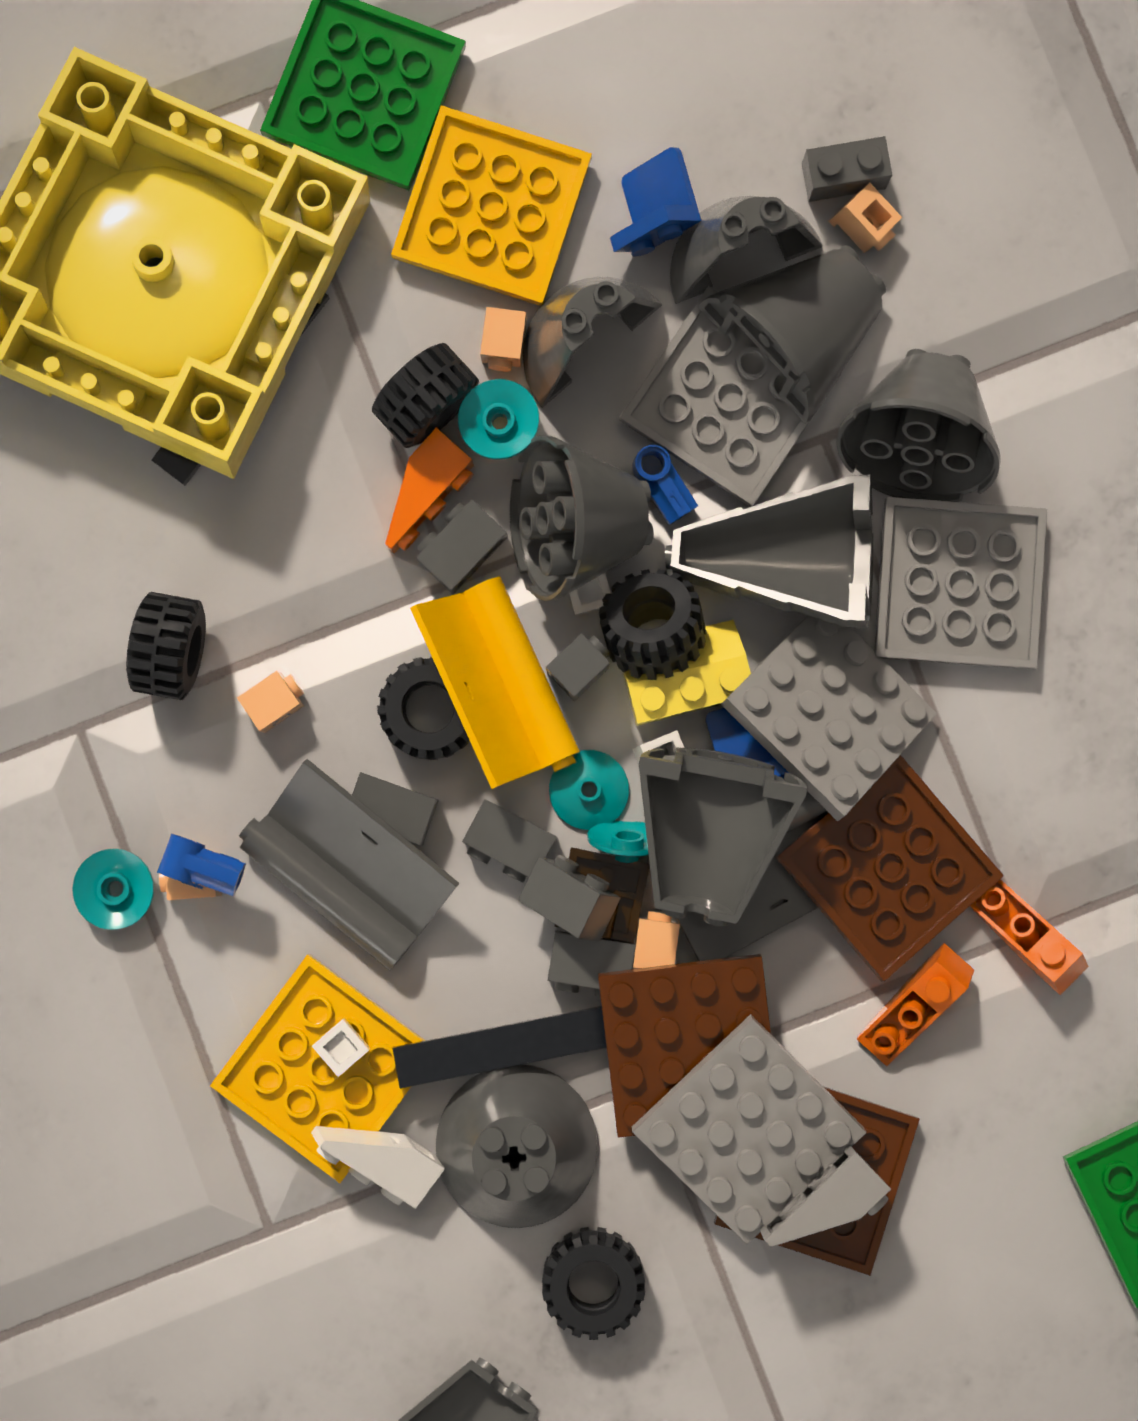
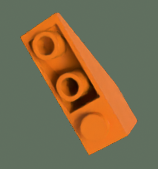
M437 427L409 457L385 542L388 549L394 554L399 548L406 551L420 535L417 528L426 518L433 521L446 507L445 497L453 489L458 492L463 489L474 475L470 471L474 467L473 460Z
M1001 879L969 906L1059 995L1089 967L1083 953Z
M943 943L904 983L858 1035L857 1040L884 1065L888 1066L968 989L974 969L949 946Z

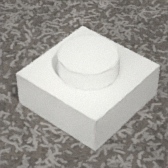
M605 573L569 593L575 616L599 610L600 607L604 606L602 599L606 593L611 594Z
M345 1018L312 1045L313 1049L338 1077L371 1049Z

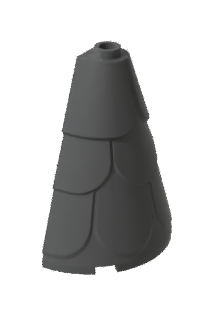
M871 474L847 476L798 493L791 492L746 509L738 507L673 530L672 545H666L665 548L666 569H672V572L681 575L684 581L688 580L695 585L736 599H740L743 596L787 612H798L842 627L868 629V621L866 620H870L873 589V533L871 519L873 515Z

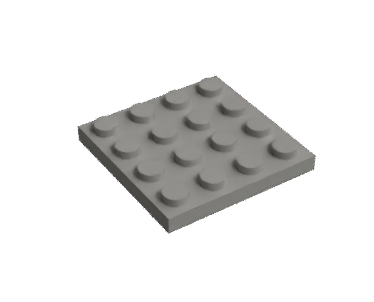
M708 286L619 417V421L654 444L663 447L669 454L747 506L752 507L809 422L805 424L779 396L787 378L747 334L737 325L736 328L724 336L698 308L700 303L708 296L717 293V291Z
M886 497L882 531L875 657L1037 669L1047 509Z
M807 616L721 705L789 773L805 782L808 788L807 791L839 821L853 808L937 713L883 658L875 657L876 651L852 627H842Z
M751 1014L632 1126V1132L746 1244L760 1233V1229L765 1224L769 1225L794 1197L803 1193L817 1175L828 1165L834 1164L845 1153L844 1150L848 1146L852 1147L866 1134L865 1128Z

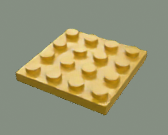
M441 105L391 253L392 258L542 306L545 302L592 160V153Z
M307 954L210 1087L338 1183H341L348 1174L350 1167L340 1160L335 1165L323 1158L316 1151L319 1146L311 1134L315 1126L379 1132L411 1088H399L392 1047L425 1040L312 955ZM345 1018L371 1049L338 1077L313 1049L312 1045Z

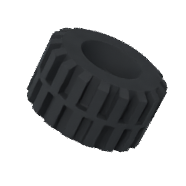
M440 343L416 355L392 376L378 393L372 406V413L403 447L410 448L421 444L436 427L441 430L459 413L462 401L479 384V379L446 343Z
M650 569L641 570V575L634 576L631 573L625 576V582H616L611 587L612 594H605L602 599L604 606L599 609L600 625L607 649L610 652L609 656L612 662L617 663L618 668L625 673L630 670L631 676L638 679L642 674H646L648 680H656L657 674L663 673L665 678L674 676L673 670L679 669L683 672L689 668V660L695 662L700 656L699 649H703L706 642V626L698 593L694 591L693 585L688 580L683 582L681 575L674 572L669 576L667 570L658 569L656 573H650ZM651 620H668L662 626L654 629H638L642 624Z
M149 592L142 600L132 623L126 657L127 678L130 689L133 692L176 700H184L189 694L199 672L205 643L206 618L201 601L156 592Z
M419 657L413 659L408 664L404 662L398 666V670L393 675L390 673L385 680L387 683L384 689L381 688L378 696L380 697V705H377L378 715H380V725L388 736L389 741L401 751L413 757L428 760L447 758L454 755L456 751L463 749L468 744L469 738L455 707L449 724L442 730L433 733L417 730L407 718L406 704L416 689L425 685H435L447 691L433 658L423 659Z
M589 1227L580 1228V1232L573 1235L572 1232L566 1234L560 1244L557 1242L552 1247L549 1257L547 1256L544 1264L542 1295L543 1300L546 1301L549 1315L551 1318L555 1316L557 1325L563 1330L566 1327L571 1329L572 1335L581 1338V1334L589 1335V1340H598V1335L606 1333L607 1338L616 1335V1329L621 1327L625 1330L630 1325L632 1316L637 1317L640 1312V1303L644 1301L645 1278L642 1263L631 1243H626L622 1239V1235L614 1231L613 1234L606 1232V1228L597 1227V1231H589ZM588 1261H599L610 1266L616 1272L618 1278V1286L615 1293L606 1301L596 1304L586 1303L576 1298L570 1290L569 1278L577 1266Z

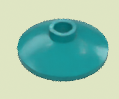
M493 379L475 386L465 396L458 413V426L467 446L478 455L494 460L508 459L527 449L531 439L536 436L539 428V410L533 396L522 385L511 380ZM498 417H504L508 420L505 428L496 429L493 427L494 420Z
M582 750L573 755L576 763L557 772L553 771L549 784V796L555 812L564 822L578 829L589 830L600 823L611 824L621 815L628 801L629 783L624 769L613 757L596 750ZM585 782H593L596 785L597 793L593 797H585L582 794L581 787Z
M614 821L611 824L600 823L588 831L587 840L589 844L605 853L615 855V859L619 862L633 863L638 861L640 856L649 855L644 822Z
M123 849L101 850L89 856L78 868L73 880V899L79 913L89 923L103 929H123L138 922L151 906L154 896L153 877L145 862L132 852ZM114 881L120 882L123 886V892L118 897L110 892V885Z

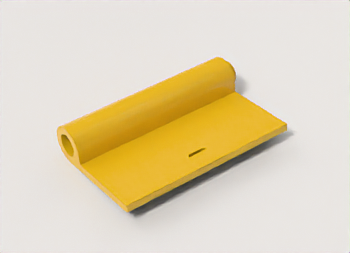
M500 576L479 583L462 593L416 604L410 608L491 789L552 766L554 772H557L576 763L573 755L580 752Z

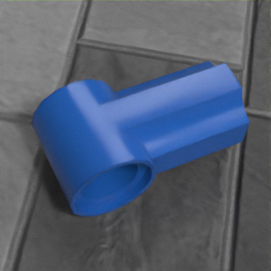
M648 445L637 453L632 463V472L639 481L648 482L651 491L650 497L668 525L698 507L695 499L672 465L669 453L663 447ZM647 455L657 457L662 465L661 472L656 475L647 474L642 469L641 459Z
M171 833L157 873L192 885V882L230 896H235L244 875L246 863L222 853L219 854L205 849L206 845Z

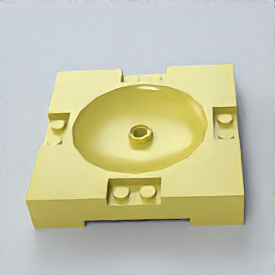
M74 47L38 114L41 123L0 199V375L49 397L52 394L122 425L123 429L127 432L234 479L286 374L285 367L316 304H320L370 204L368 177L295 144L292 149L152 88L149 86L146 78ZM158 257L163 259L155 267L145 266V263L151 258Z

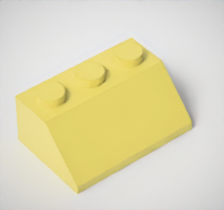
M734 620L706 626L705 646L703 649H699L700 656L695 662L688 661L689 668L683 672L679 669L673 670L674 676L665 678L664 673L657 674L656 680H648L646 674H642L639 679L632 677L630 670L625 673L623 672L636 726L719 706L751 674L747 656Z

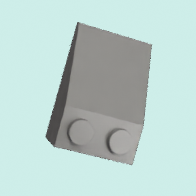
M848 1146L844 1150L845 1153L834 1164L828 1165L817 1175L803 1193L794 1197L769 1225L765 1224L760 1229L764 1241L770 1247L859 1220L866 1213L872 1216L888 1201L886 1194L891 1188L851 1146Z

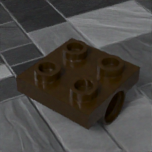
M571 847L569 859L579 865L577 871L585 876L589 873L604 879L610 884L608 890L621 897L602 938L634 943L650 867L649 863L639 861L633 863L619 862L615 859V856Z

